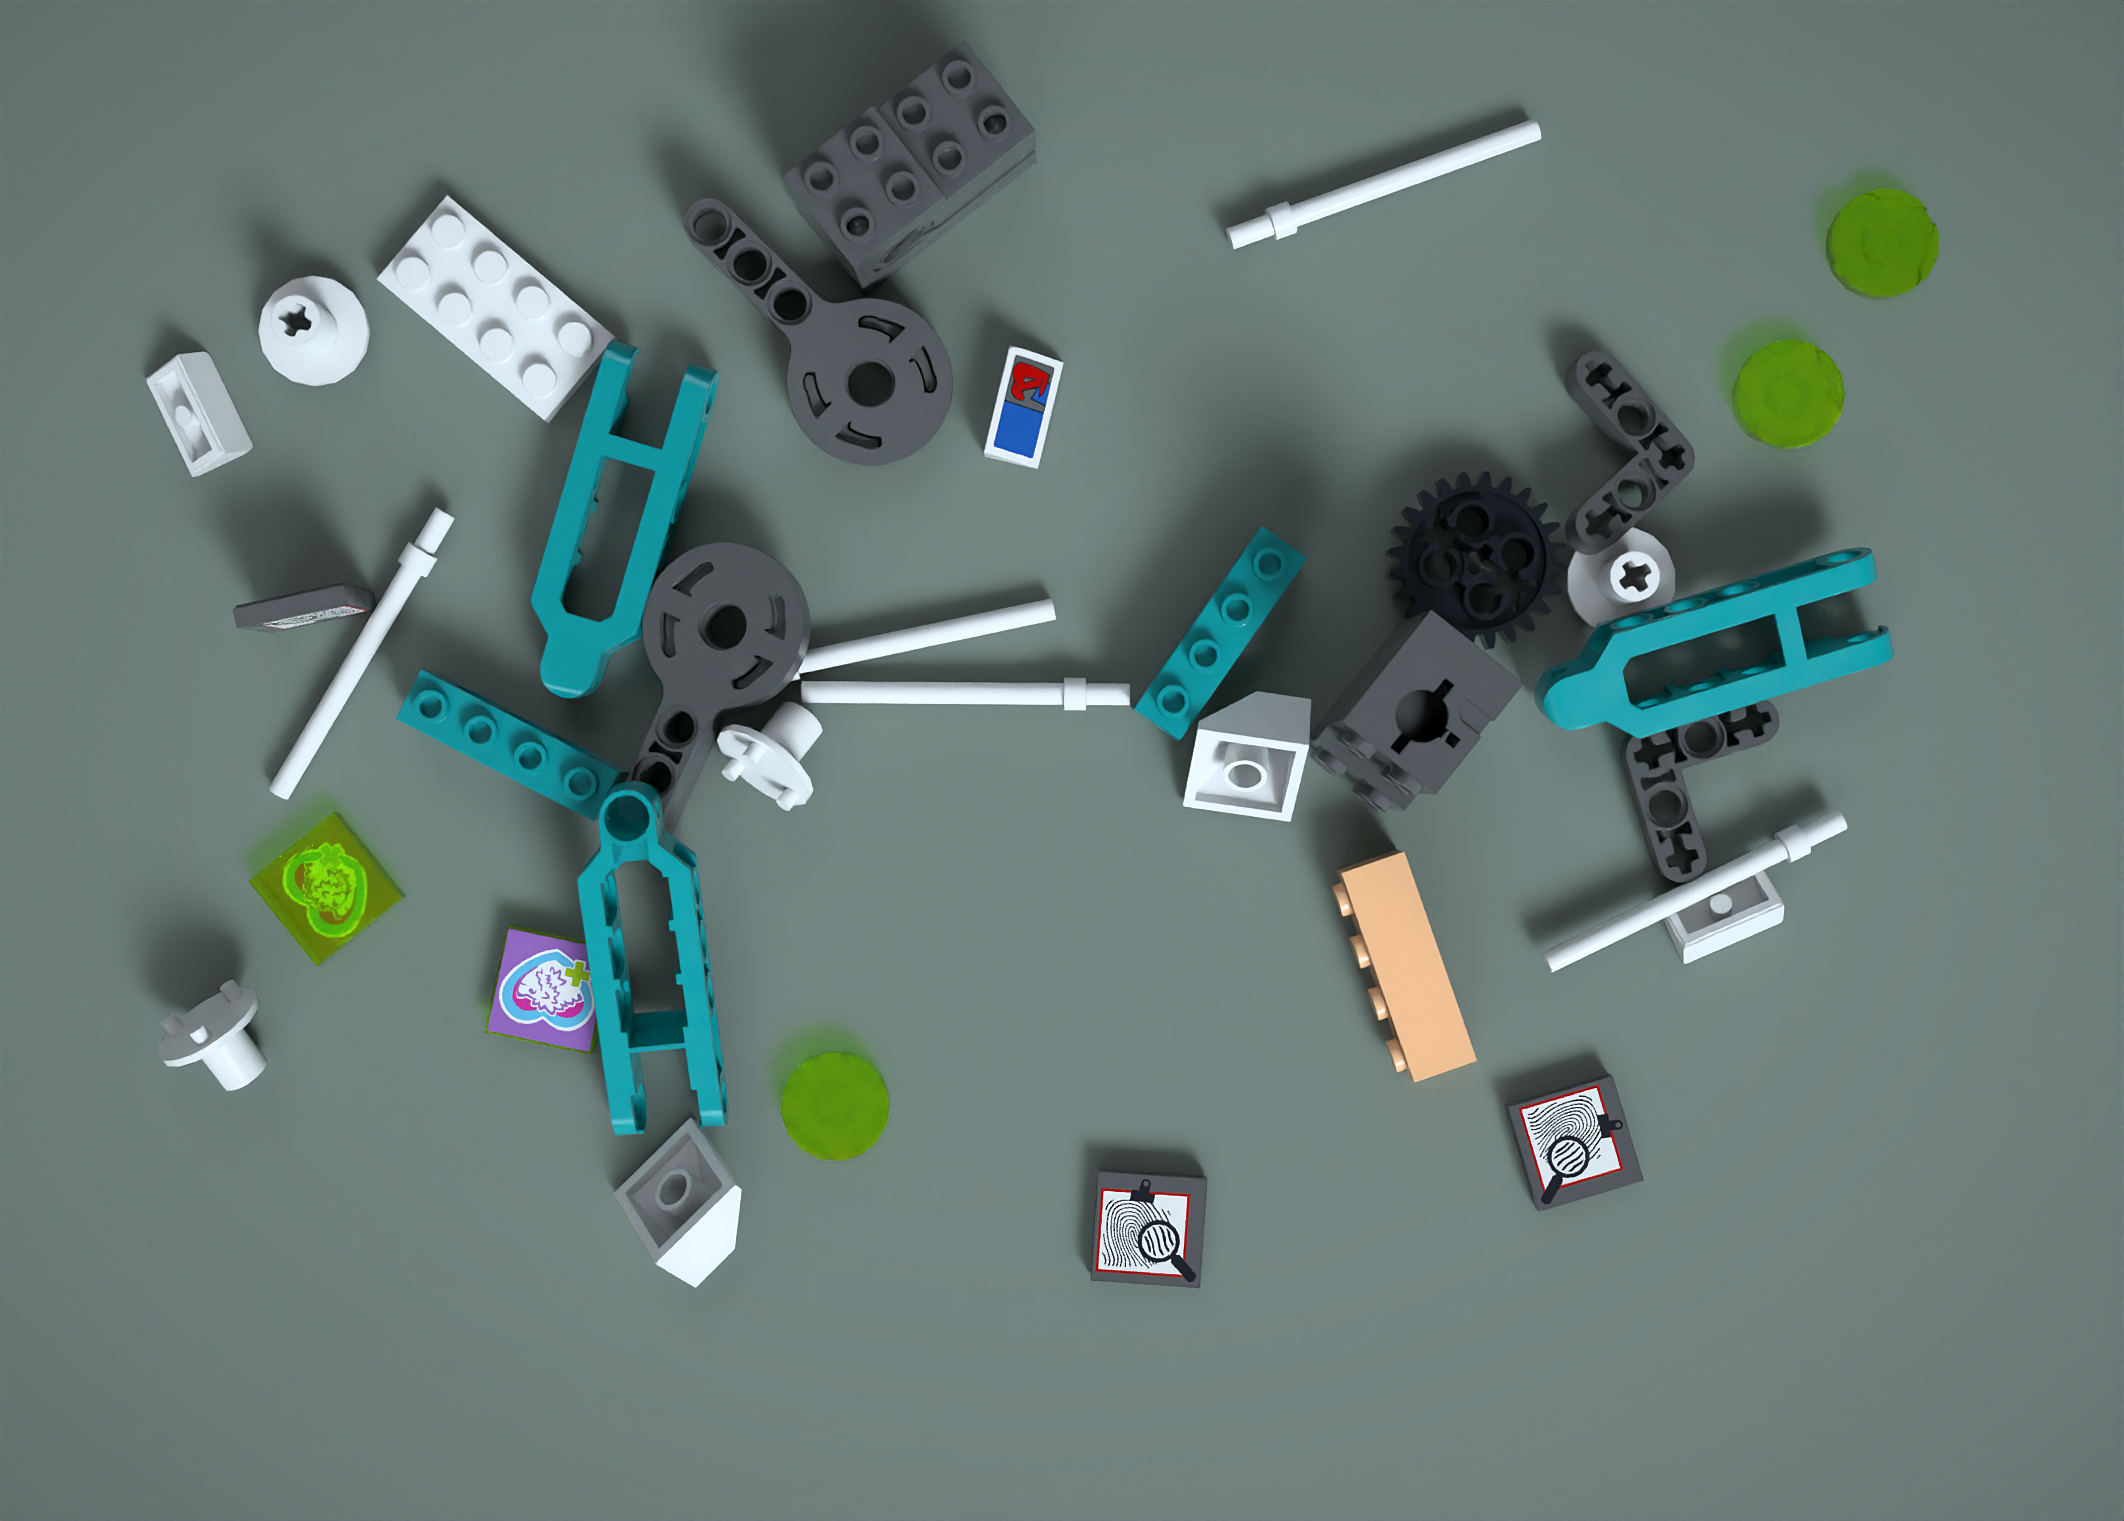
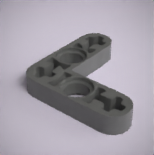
M1600 350L1589 351L1571 364L1566 372V389L1574 401L1628 461L1581 503L1566 520L1565 535L1567 541L1573 549L1585 555L1598 554L1616 543L1690 473L1695 462L1694 450L1684 435L1618 361L1610 354ZM1596 370L1602 378L1599 379L1596 385L1591 387L1585 379L1590 372ZM1616 390L1620 396L1606 406L1602 401ZM1621 406L1632 407L1639 413L1642 421L1639 432H1630L1622 427L1618 419V411ZM1654 432L1657 437L1643 448L1639 442ZM1669 451L1674 459L1671 461L1670 466L1664 469L1658 461L1662 458L1663 453ZM1622 480L1632 481L1639 487L1642 495L1639 507L1627 506L1620 499L1618 486ZM1607 510L1613 517L1598 529L1597 535L1591 538L1585 531L1589 521Z
M1768 700L1724 712V723H1731L1745 718V708L1748 706L1752 713H1761L1764 722L1756 725L1757 735L1755 736L1750 729L1726 733V729L1718 715L1698 720L1707 724L1713 732L1712 745L1703 753L1693 752L1685 742L1686 730L1694 722L1672 728V745L1681 758L1674 762V752H1665L1652 758L1653 767L1651 768L1648 767L1646 762H1636L1634 758V752L1642 749L1640 740L1644 738L1648 745H1660L1670 742V738L1665 733L1666 730L1639 739L1628 734L1623 740L1620 748V761L1652 864L1656 872L1664 879L1679 883L1690 882L1700 876L1707 862L1706 849L1681 769L1753 748L1770 741L1777 733L1779 714L1775 706ZM1727 735L1732 740V744L1728 746ZM1659 790L1671 792L1677 800L1676 813L1667 821H1658L1649 811L1650 798ZM1684 824L1686 832L1674 834L1680 849L1690 850L1692 853V858L1684 861L1685 871L1681 872L1677 866H1668L1666 857L1674 854L1673 844L1670 837L1664 836L1658 839L1657 830H1672Z

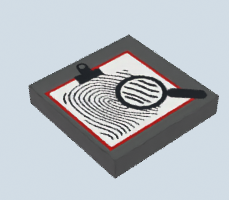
M337 583L236 605L233 613L237 628L272 634L373 612L377 604L374 592L369 589Z
M1605 1074L1505 1104L1535 1209L1539 1212L1644 1181L1616 1084L1611 1074Z
M1098 1168L1091 1281L1200 1288L1207 1176Z

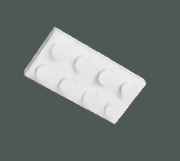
M448 195L377 278L378 281L548 423L598 366L608 343L611 340L619 341Z

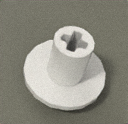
M308 276L293 279L274 291L262 309L258 332L262 352L276 371L293 382L321 386L336 383L356 369L366 354L370 327L367 312L354 292L334 279Z
M1632 527L1616 543L1598 554L1585 555L1575 550L1566 570V592L1577 615L1588 626L1595 629L1599 623L1671 602L1675 593V568L1667 549L1653 535ZM1598 533L1592 534V535H1590V537L1592 538L1593 536L1597 535Z
M786 701L782 703L760 732L737 724L725 726L717 739L720 751L728 762L721 771L723 776L730 781H735L740 775L760 792L775 799L776 803L786 811H790L793 805L805 804L813 792L810 777L799 762L823 731L821 724L804 707L794 702Z
M229 980L220 987V993L201 1002L180 1020L173 1013L161 1021V1025L167 1033L159 1044L157 1054L167 1066L180 1067L202 1059L226 1091H233L254 1080L266 1067L267 1059L243 1029L257 1011L260 998L250 987H239L234 980Z

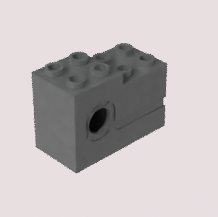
M964 40L878 109H875L872 105L783 175L782 178L798 212L866 297L1035 164V129Z
M1433 610L1426 611L1397 624L1310 734L1309 745L1315 750L1309 757L1332 776L1338 775L1342 777L1345 773L1358 784L1352 790L1353 793L1378 811L1380 809L1386 812L1389 808L1405 811L1418 793L1431 795L1438 793L1481 739L1479 734L1490 721L1496 720L1524 683Z

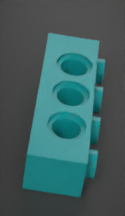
M1261 526L1132 710L1176 741H1180L1307 560V557Z
M420 670L396 717L397 720L592 821H598L599 809L611 788L618 783L625 782L630 773L629 770L437 671Z

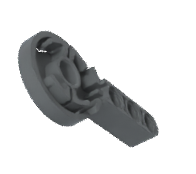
M703 198L694 202L688 208L684 217V228L692 245L789 340L791 356L787 370L788 398L797 423L813 444L839 461L852 465L874 467L893 464L912 456L935 436L943 424L951 404L953 374L947 350L936 331L927 321L911 309L883 299L864 298L843 303L827 302L821 299L725 203L715 198ZM715 213L726 220V230L719 239L706 241L697 236L696 224L705 214ZM746 253H757L767 262L765 273L759 279L753 281L740 278L735 271L738 259ZM797 292L805 298L807 308L800 318L785 320L776 313L775 303L783 293ZM863 316H875L879 319L896 323L904 327L905 329L902 330L894 325H891L886 322L877 321V319L870 317L863 318L861 320V327H859L858 320ZM922 347L925 348V350H926V352H927V354H928V356H929V358H930V361H931V364H932L933 373L935 374V377H936L937 385H936V389H935L934 392H933V389H934V386H935V379H934V376L931 375L930 366H929L928 360H927V358H926V356H925L923 350L921 349ZM864 363H876L886 369L891 378L892 388L884 401L875 405H865L854 399L848 388V380L850 374L857 366ZM808 372L816 373V381L819 392L826 404L831 403L830 406H824L822 404L815 387L814 376L807 375L805 378L806 391L809 393L811 404L818 417L817 419L810 408L807 393L803 387V379L805 374ZM850 424V428L859 433L881 437L882 445L879 447L878 439L863 437L849 431L848 425Z
M716 542L685 552L670 563L657 578L648 595L642 622L644 646L650 664L662 682L663 699L626 782L640 781L651 785L658 792L662 802L665 830L672 835L726 716L737 711L752 710L753 706L759 705L777 695L794 678L807 653L810 641L811 620L808 603L800 584L781 562L765 552L748 545ZM706 563H712V564H713V565H705V566L701 567L696 574H694L693 576H691L688 580H686V581L684 582V584H683L678 590H676L677 586H678L687 576H689L690 574H692L693 572H695V571L697 570V568H699L701 565L706 564ZM777 594H780L781 596L775 598L777 608V626L776 630L773 633H771L768 630H773L775 620L774 604L772 597ZM729 607H737L746 618L745 635L736 646L722 648L714 640L712 634L713 621L722 610ZM665 613H667V619H666V637H667L666 649H667L669 655L672 656L671 658L667 655V653H666V651H665V648H664L665 638H664V627H663V623H664V615H665ZM756 656H760L761 663L759 664V666L748 676L737 681L738 687L742 688L737 689L735 687L734 680H737L738 678L748 673L759 661V659ZM689 714L694 721V732L688 741L682 743L677 736V724L683 716ZM666 764L671 771L672 779L668 789L660 793L655 786L654 776L658 768Z

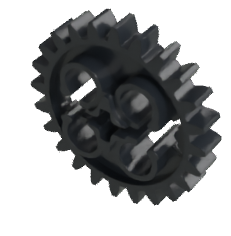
M1488 471L1480 474L1476 486H1472L1466 472H1461L1457 475L1455 490L1442 478L1435 482L1438 498H1434L1430 493L1422 490L1416 495L1422 510L1419 511L1406 506L1401 511V514L1410 523V526H1395L1391 529L1390 533L1403 543L1401 547H1394L1386 551V556L1400 561V567L1387 573L1386 578L1402 580L1404 585L1392 598L1393 600L1409 598L1412 602V605L1404 615L1405 619L1433 610L1473 643L1475 637L1479 636L1485 650L1494 648L1496 632L1500 634L1507 644L1516 641L1515 624L1524 631L1530 632L1535 629L1534 621L1530 616L1531 612L1542 616L1549 615L1551 612L1548 605L1542 600L1543 595L1556 596L1561 594L1562 590L1549 580L1550 576L1564 573L1567 570V567L1552 562V555L1566 549V544L1550 542L1548 535L1560 527L1559 522L1542 524L1539 518L1546 511L1547 503L1545 502L1530 508L1526 503L1532 489L1527 487L1514 496L1510 493L1512 478L1509 476L1502 479L1497 487L1494 488L1491 486V477ZM1435 509L1438 510L1442 530H1450L1457 526V516L1462 509H1471L1480 516L1482 530L1477 537H1468L1460 534L1452 542L1469 554L1480 549L1484 553L1481 563L1497 575L1504 574L1509 569L1501 556L1504 544L1507 541H1515L1524 548L1526 562L1519 571L1511 573V578L1513 581H1536L1537 585L1527 587L1526 590L1518 593L1516 613L1513 612L1512 603H1510L1512 599L1509 593H1501L1494 596V606L1487 615L1474 611L1469 602L1471 589L1475 585H1483L1490 589L1497 586L1500 581L1483 569L1470 573L1466 569L1470 563L1469 558L1453 547L1445 550L1442 554L1450 564L1448 578L1444 582H1436L1426 575L1424 569L1426 557L1440 549V545L1437 541L1426 543L1425 540L1416 542L1414 538L1424 536L1426 532L1433 530V521L1436 520Z

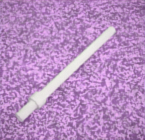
M1531 119L1290 206L1285 201L1265 209V215L1226 228L1228 241L1234 250L1270 236L1278 240L1297 233V227L1538 141L1541 139L1539 125L1535 119Z
M435 507L415 543H407L397 560L402 565L268 788L273 794L286 800L289 799L421 576L427 577L438 559L434 556V553L455 520L447 512Z
M1052 598L809 649L802 665L791 681L801 679V673L1056 620ZM759 660L758 663L744 676L738 678L737 680H734L735 687H738L737 681L745 678L750 673H752L759 666L761 660Z
M1064 678V683L802 681L801 700L802 703L1064 705V710H1086V705H1130V683H1086V678Z
M1835 810L1802 827L1793 824L1775 833V840L1541 953L1542 958L1551 973L1772 865L1783 860L1791 863L1810 854V847L1846 830V821L1843 815L1838 810Z

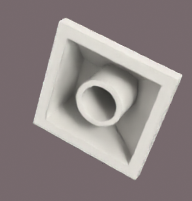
M1256 691L1200 720L1188 772L1183 806L1290 822L1309 748L1311 699Z
M690 1117L613 1194L654 1263L695 1288L735 1249L742 1189L702 1128H699V1123Z

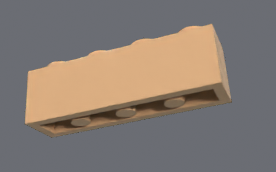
M1396 849L1336 870L1339 883L1331 886L1341 916L1344 917L1351 914L1358 935L1349 938L1350 944L1360 969L1369 966L1376 987L1367 989L1378 1021L1387 1018L1393 1039L1385 1041L1395 1071L1405 1070L1406 1075L1415 1083L1477 1061L1405 852Z

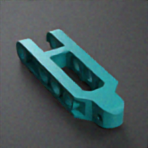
M611 340L604 351L530 599L532 607L548 634L540 664V676L543 684L552 693L561 698L581 699L590 696L600 686L611 654L643 637V613L648 595L657 578L665 570L717 395L720 377L717 370L693 363L689 365L680 386L663 447L658 449L619 437L630 402V398L626 396L634 368L635 356L641 353L640 348ZM612 459L653 470L655 474L613 615L597 622L567 613L568 607L563 605L575 565L581 566L584 555L580 554L579 551L591 512L597 513L599 503L595 501L606 460L612 461Z
M1866 547L1835 551L1599 623L1578 658L1554 666L1542 674L1534 690L1535 703L1539 711L1560 728L1576 730L1607 721L1639 739L1886 663L1895 655L1890 631L1887 626L1879 625L1878 630L1862 631L1837 639L1829 635L1804 643L1796 609L1798 606L1851 591L1876 581L1878 574L1873 551L1871 548ZM1773 614L1781 650L1767 654L1768 660L1733 671L1726 667L1715 670L1716 676L1680 687L1672 683L1663 686L1664 692L1629 701L1622 671L1631 657Z
M640 781L618 783L611 788L599 809L598 823L601 846L585 864V870L577 879L612 1127L616 1136L646 1132L647 1102L640 1052L681 1048L686 1049L691 1090L697 1089L700 1111L699 1128L726 1126L728 1124L729 1112L728 1093L697 854L665 830L662 802L658 792L651 785ZM649 860L653 866L662 872V877H668L672 902V913L668 923L669 930L676 932L679 966L675 975L677 985H683L686 1009L634 1014L615 871L623 862Z

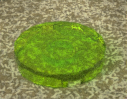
M1877 188L1853 198L1835 214L1827 231L1825 254L1832 274L1845 289L1865 299L1888 300L1910 292L1929 276L1938 258L1940 235L1936 223H1932L1930 216L1925 212L1928 209L1918 198L1898 189Z
M1789 339L1772 342L1745 360L1738 372L1736 381H1734L1731 398L1734 415L1748 436L1757 442L1760 441L1767 446H1771V448L1786 451L1807 447L1831 431L1841 416L1845 390L1842 374L1830 355L1812 343Z
M828 1051L809 1057L792 1072L782 1092L781 1116L787 1134L801 1150L821 1160L844 1161L862 1155L879 1140L889 1120L890 1097L885 1078L871 1061L853 1052Z

